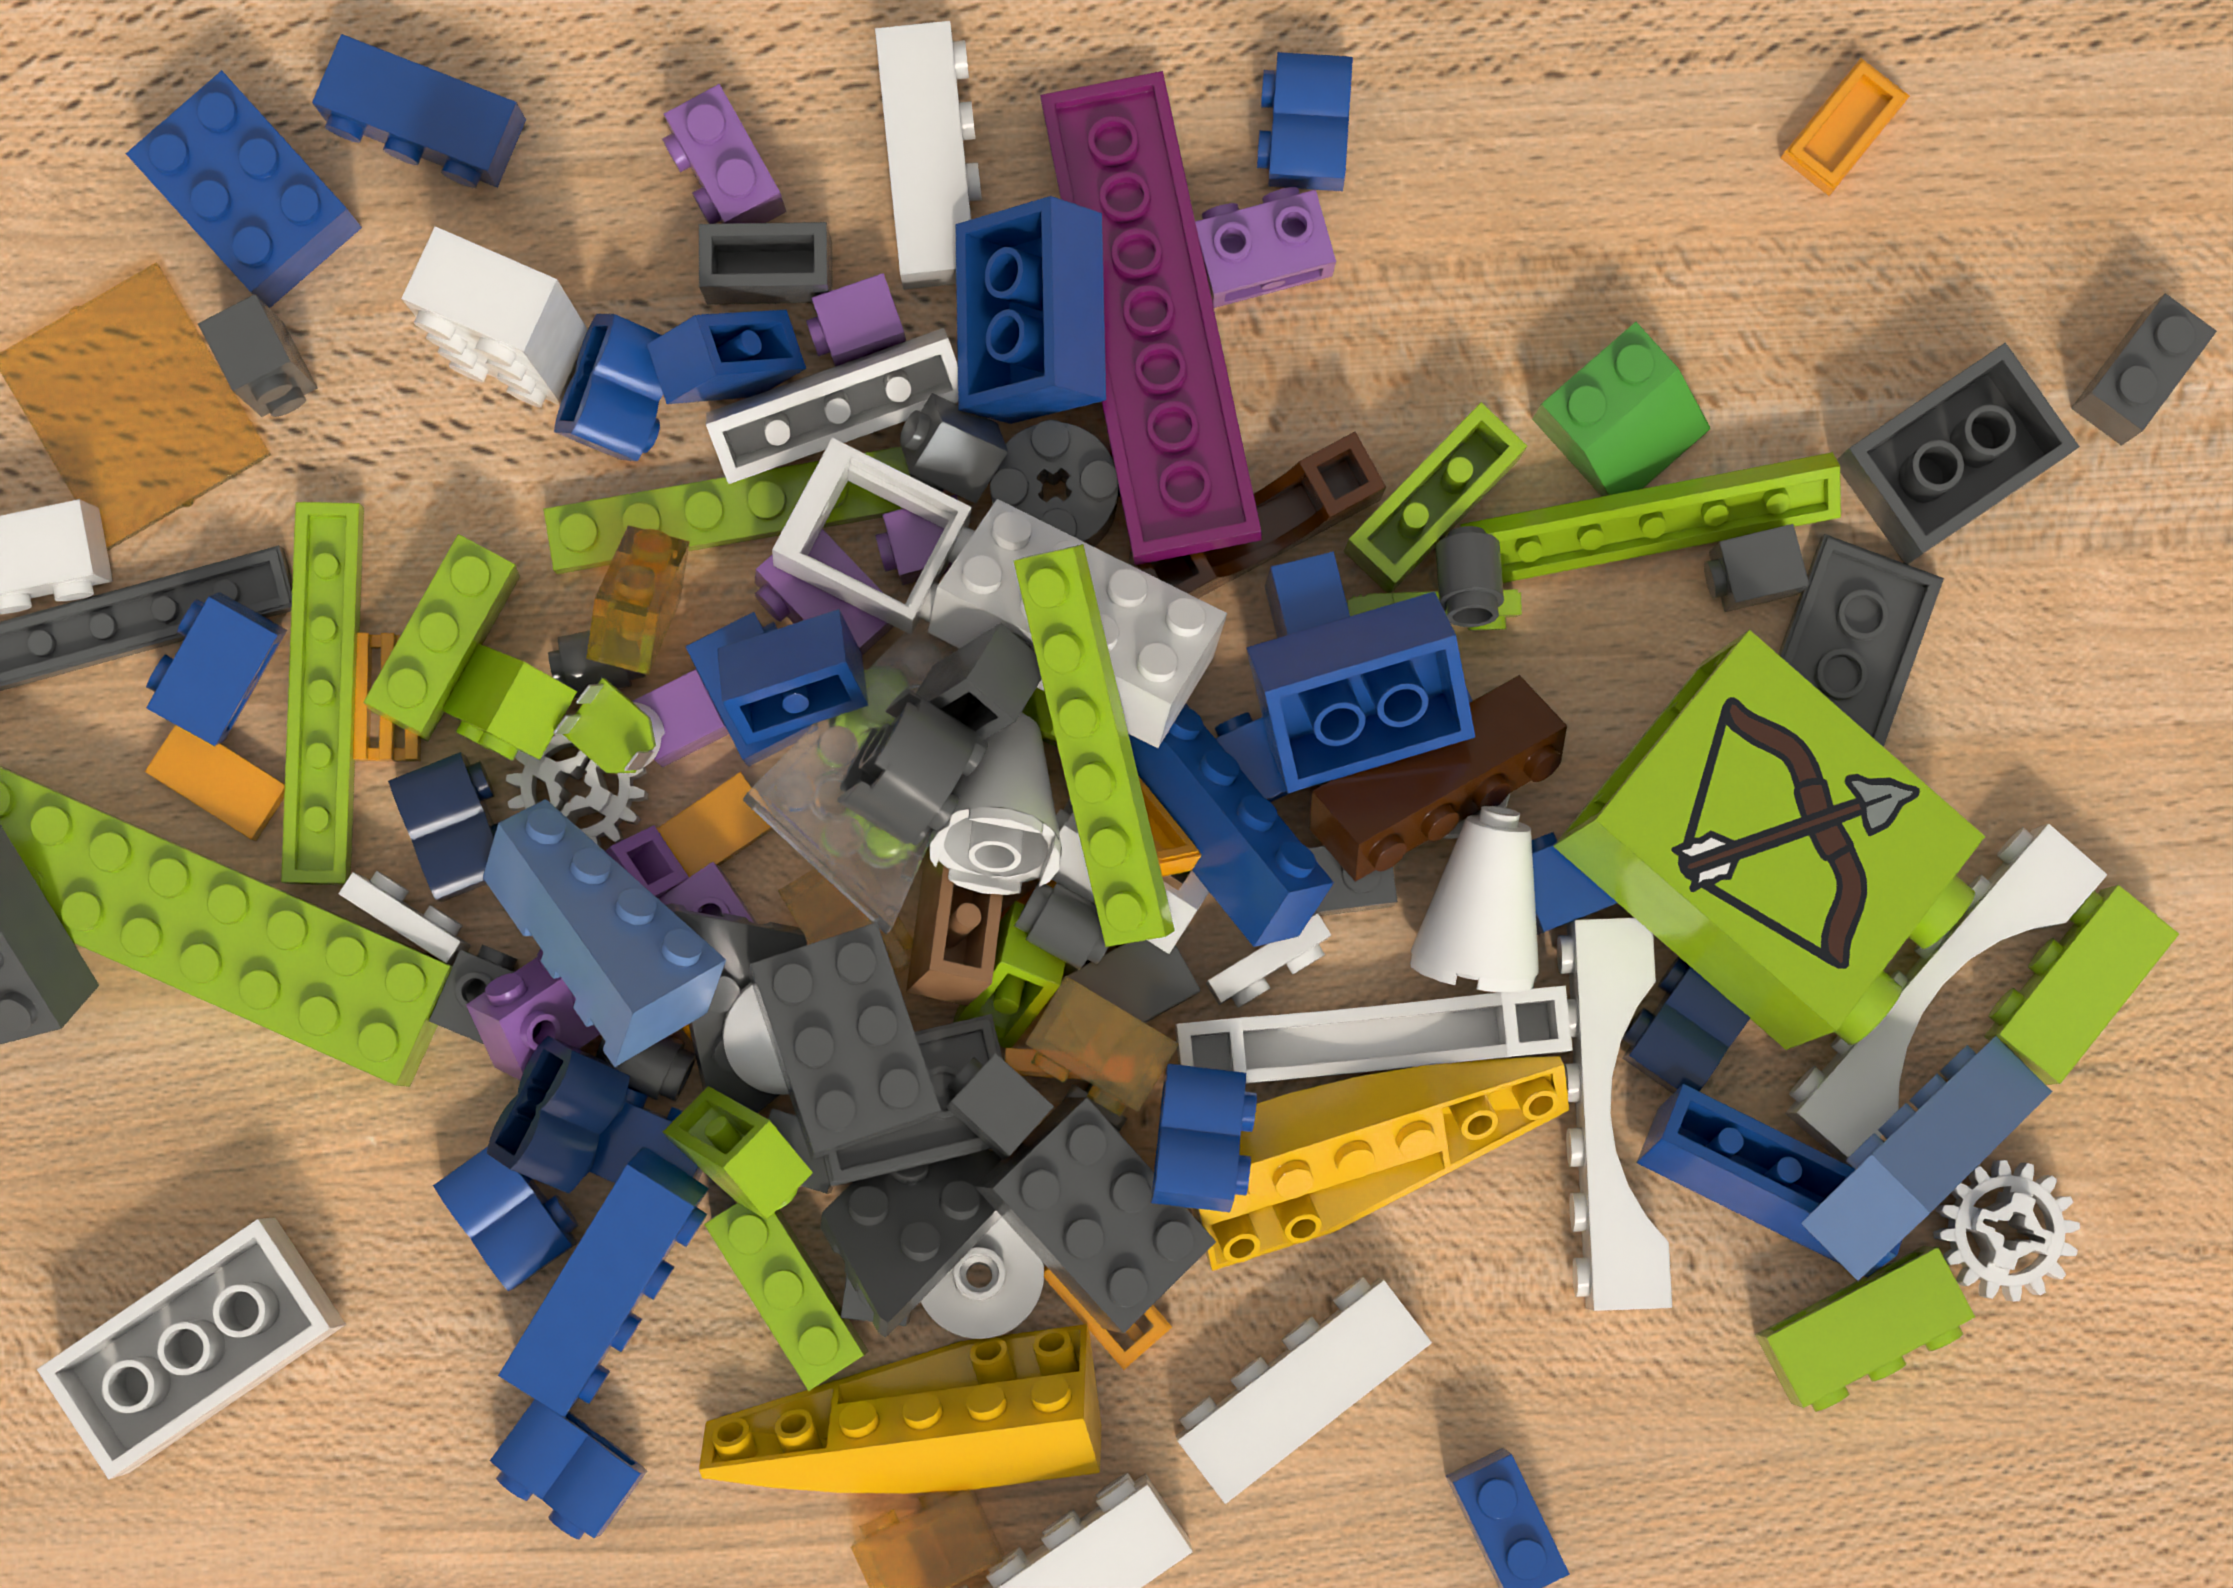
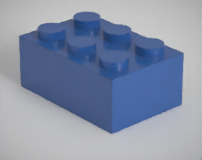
M222 70L125 153L253 295L256 294L269 308L362 228L344 204Z
M1048 196L955 224L958 410L1013 424L1105 401L1106 365L1102 213L1053 196Z
M1435 591L1246 647L1270 750L1288 793L1475 738L1457 637Z

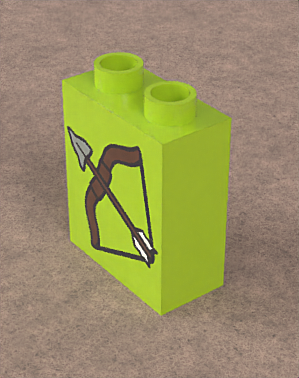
M1749 629L1699 665L1553 847L1722 995L1747 1014L1754 1023L1785 1050L1833 1032L1848 1045H1854L1866 1037L1886 1017L1899 999L1902 986L1884 972V968L1908 937L1919 947L1926 949L1940 940L1963 916L1975 897V891L1956 874L1985 836Z

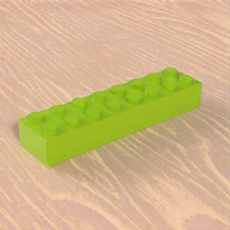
M0 766V825L73 943L393 1085L411 1086L438 1025L429 1022V1019L453 965L446 964L431 955Z

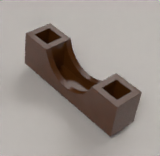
M1354 431L1300 460L1285 474L1254 493L1262 533L1261 541L1134 565L1131 551L1129 565L1199 599L1379 502L1386 489V485L1357 433Z

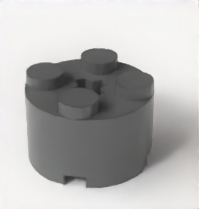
M1058 420L1042 421L1013 436L1006 443L1007 455L990 480L992 505L999 499L1093 547L1098 545L1113 524L1118 503V481L1114 461L1106 447L1094 435L1083 428L1062 423ZM1060 481L1066 483L1067 499L1065 501L1056 496L1048 502L1043 500L1044 483L1048 482L1051 485H1056Z
M906 689L885 710L886 713L895 718L891 725L886 723L879 731L872 728L865 738L842 780L840 789L845 793L837 799L840 804L904 844L912 843L916 846L922 841L930 828L940 831L948 822L959 802V797L951 793L962 774L969 776L975 770L987 750L988 743L979 738L977 732L910 689Z

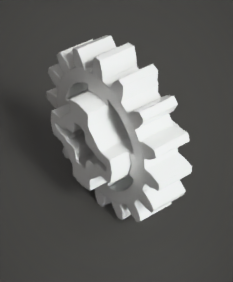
M555 734L552 737L540 760L518 750L515 758L525 765L523 772L509 774L506 777V782L521 788V795L508 801V806L513 811H523L538 803L536 784L537 779L546 783L551 800L550 803L573 824H576L579 817L597 812L606 816L597 824L580 829L600 848V838L607 836L616 843L624 840L618 828L622 821L635 825L639 824L641 819L635 812L630 810L632 801L648 800V793L635 787L633 784V780L647 773L645 767L637 770L636 773H617L619 792L618 796L608 791L604 777L605 771L581 750H579L576 757L559 762L550 759L555 753L575 746L562 734ZM586 772L584 782L591 787L590 794L586 798L575 795L570 803H568L571 793L564 788L565 781L569 777L579 780Z
M2007 1160L1993 1161L1991 1176L1981 1166H1977L1968 1175L1971 1185L1967 1186L1960 1183L1951 1192L1957 1199L1954 1205H1938L1935 1211L1949 1219L1948 1228H1941L1933 1232L1935 1239L1950 1242L1951 1249L1943 1255L1948 1265L1961 1264L1963 1267L1956 1279L1960 1285L1969 1286L1979 1279V1296L1993 1299L2000 1285L2007 1301H2020L2022 1285L2033 1295L2046 1293L2042 1277L2046 1275L2062 1280L2066 1274L2057 1263L2060 1256H2076L2078 1252L2075 1247L2064 1242L2065 1233H2072L2080 1229L2079 1222L2064 1220L2062 1211L2066 1210L2073 1203L2071 1196L2053 1197L2050 1194L2057 1182V1179L2052 1175H2044L2035 1182L2032 1181L2034 1165L2029 1163H2020L2013 1175H2011V1169ZM1999 1187H2004L2003 1192H1998L1995 1203L1985 1208L1973 1206L1985 1193ZM2035 1202L2043 1213L2046 1230L2042 1229L2033 1212ZM1983 1221H2008L2009 1226L2017 1229V1233L2028 1236L2029 1240H2004V1236L2001 1233L1995 1232V1228L1985 1225ZM1966 1231L1972 1233L1980 1248L1978 1259H1976L1969 1247ZM2031 1252L2039 1254L2030 1266L2019 1272L2009 1274L2010 1269L2015 1270L2019 1258Z

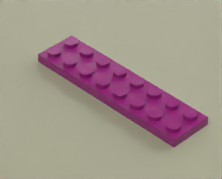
M1163 71L1040 95L1060 199L1102 213L1106 400L1101 402L1134 565L1261 541L1260 522Z

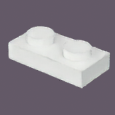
M376 871L371 880L352 872L338 894L446 964L453 965L459 951L467 952L471 947L470 944L456 936L462 928L460 923L431 905L424 915L403 902L409 891L389 877Z
M1317 913L1311 917L1299 937L1263 946L1209 979L1206 985L1219 1005L1232 998L1239 1008L1269 990L1270 986L1264 977L1282 966L1287 965L1293 975L1323 957L1325 953L1319 944L1327 940L1331 933Z

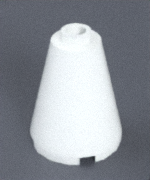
M1022 712L1016 722L984 740L988 743V747L980 763L969 776L962 774L951 792L959 797L955 811L940 831L933 829L930 836V860L936 867L939 860L949 869L948 879L958 886L980 893L1001 895L1021 893L1022 883L1040 878V887L1050 882L1060 868L1062 846L1041 731L1038 724Z
M1483 806L1481 807L1480 815H1472L1466 818L1411 949V968L1420 974L1451 985L1456 984L1457 976L1478 980L1477 990L1490 992H1520L1534 988V982L1536 983V977L1539 974L1532 839L1531 828L1519 822V812L1504 807Z

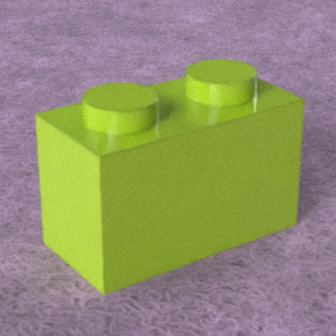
M478 643L442 711L460 720L461 723L456 733L512 761L518 750L540 760L554 735L553 732L562 721L577 691L524 661Z

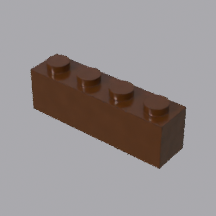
M1520 675L1469 703L1475 738L1334 779L1312 791L1309 829L1355 882L1375 870L1381 872L1390 869L1402 859L1406 852L1427 840L1438 841L1444 838L1455 828L1457 823L1480 811L1481 807L1499 806L1509 793L1530 781H1543L1556 771L1562 761L1567 725Z

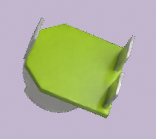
M602 678L598 684H589L576 701L577 704H582L576 714L566 715L553 732L554 734L564 735L606 773H636L637 770H641L656 757L660 749L661 738L665 734L663 723L654 710L644 704L632 702L605 678Z

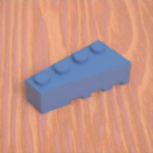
M544 799L498 823L483 879L522 935L533 936L543 951L541 962L553 979L561 977L576 998L573 1008L585 1026L595 1025L606 1041L603 1051L614 1067L707 1014L726 959L548 800Z
M1997 1036L1977 1054L1968 1045L1963 1048L1940 1071L1948 1082L1937 1073L1909 1100L1918 1109L1916 1112L1905 1103L1878 1129L1887 1139L1885 1142L1873 1133L1846 1160L1855 1171L1801 1223L1857 1281L1921 1223L2053 1092Z

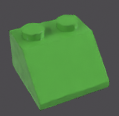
M1637 322L1633 323L1541 403L1532 418L1601 497L1643 489L1711 429L1679 368Z

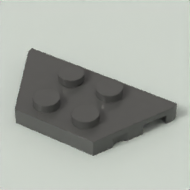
M667 904L665 906L726 959L707 1014L689 1024L703 1091L709 1086L750 1110L759 1113L780 1094L767 1093L750 1086L733 1070L727 1059L724 1039L722 1037L724 1019L727 1011L731 1009L733 1003L739 997L740 991L751 983L748 974L750 964L806 946V936L799 927L773 922L757 924L750 922L746 917L726 913H721V916L688 911L684 905Z
M985 1150L852 1182L822 1212L820 1228L832 1250L843 1258L845 1262L844 1271L855 1291L861 1290L874 1313L873 1324L878 1333L885 1338L1002 1217L974 1187L1002 1160L994 1151Z

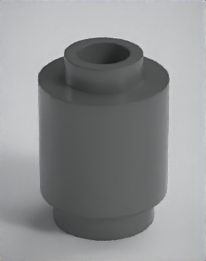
M1475 526L1453 529L1435 547L1439 601L1444 611H1446L1450 623L1453 625L1478 627L1489 624L1498 618V607L1504 602L1499 540L1490 534H1486L1484 529Z
M617 624L558 637L559 650L548 652L552 677L576 690L577 693L574 699L579 698L589 684H598L602 678L607 679L617 689H623L632 686L631 680L646 677L643 656L635 627L620 630Z
M1038 882L1014 925L1028 934L1025 939L1026 941L1079 970L1087 959L1098 965L1108 947H1105L1095 903L1059 883H1056L1055 887L1052 888L1047 884L1039 887Z
M669 1035L616 1066V1068L630 1076L629 1088L657 1101L661 1096L676 1101L689 1078L696 1061V1055L684 1049V1041ZM602 1038L596 1057L613 1065L603 1051L606 1041Z

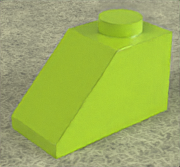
M1017 901L1012 904L999 924L992 984L968 1006L959 1005L953 1023L992 1014L999 1046L1004 1048H1012L1054 995L1061 985L1065 967L1064 961L1026 941L1025 939L1028 934L1014 926L1025 907L1024 904Z
M709 1086L663 1131L664 1135L736 1202L766 1220L776 1210L790 1203L795 1197L798 1188L813 1173L770 1120Z

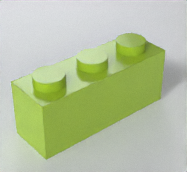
M1480 402L1348 539L1343 552L1386 593H1392L1436 547V544L1445 538L1520 460L1527 445Z
M460 534L456 536L364 700V704L371 712L418 735L427 742L429 741L444 714L442 709L478 643H484L520 578L516 565Z
M2120 885L2101 889L2099 893L2094 890L2069 919L2074 924L2060 942H2057L2054 938L2050 939L2032 958L2028 968L2034 974L2020 992L2015 988L2008 990L1996 1003L1988 1016L1995 1023L1984 1037L1991 1041L1997 1036L2045 1085L2062 1083L2179 936L2177 931Z
M736 1203L704 1224L808 1391L869 1352L850 1320L841 1318L842 1308L780 1209L776 1210L766 1220L743 1205Z
M1922 1246L1878 1269L1868 1278H1861L1859 1281L1755 1334L1791 1404L1802 1408L1811 1404L1814 1411L1817 1412L1831 1407L1848 1397L1849 1392L1846 1385L1868 1374L1873 1382L1899 1371L1906 1366L1903 1355L1925 1344L1928 1351H1934L1959 1339L1963 1335L1960 1325L1975 1318V1315L1939 1247Z

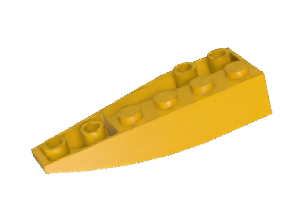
M1560 1056L1500 1058L1424 1065L1349 1078L1295 1091L1257 1103L1253 1131H1241L1239 1155L1251 1156L1247 1195H1235L1230 1212L1192 1208L1195 1219L1216 1241L1206 1252L1211 1270L1215 1271L1236 1263L1245 1262L1264 1254L1333 1233L1569 1111L1565 1067Z
M1083 1324L1002 1335L987 1339L960 1341L814 1387L810 1391L804 1390L706 1421L699 1472L703 1479L769 1488L834 1493L899 1494L974 1490L1100 1473L1102 1424L1088 1325Z

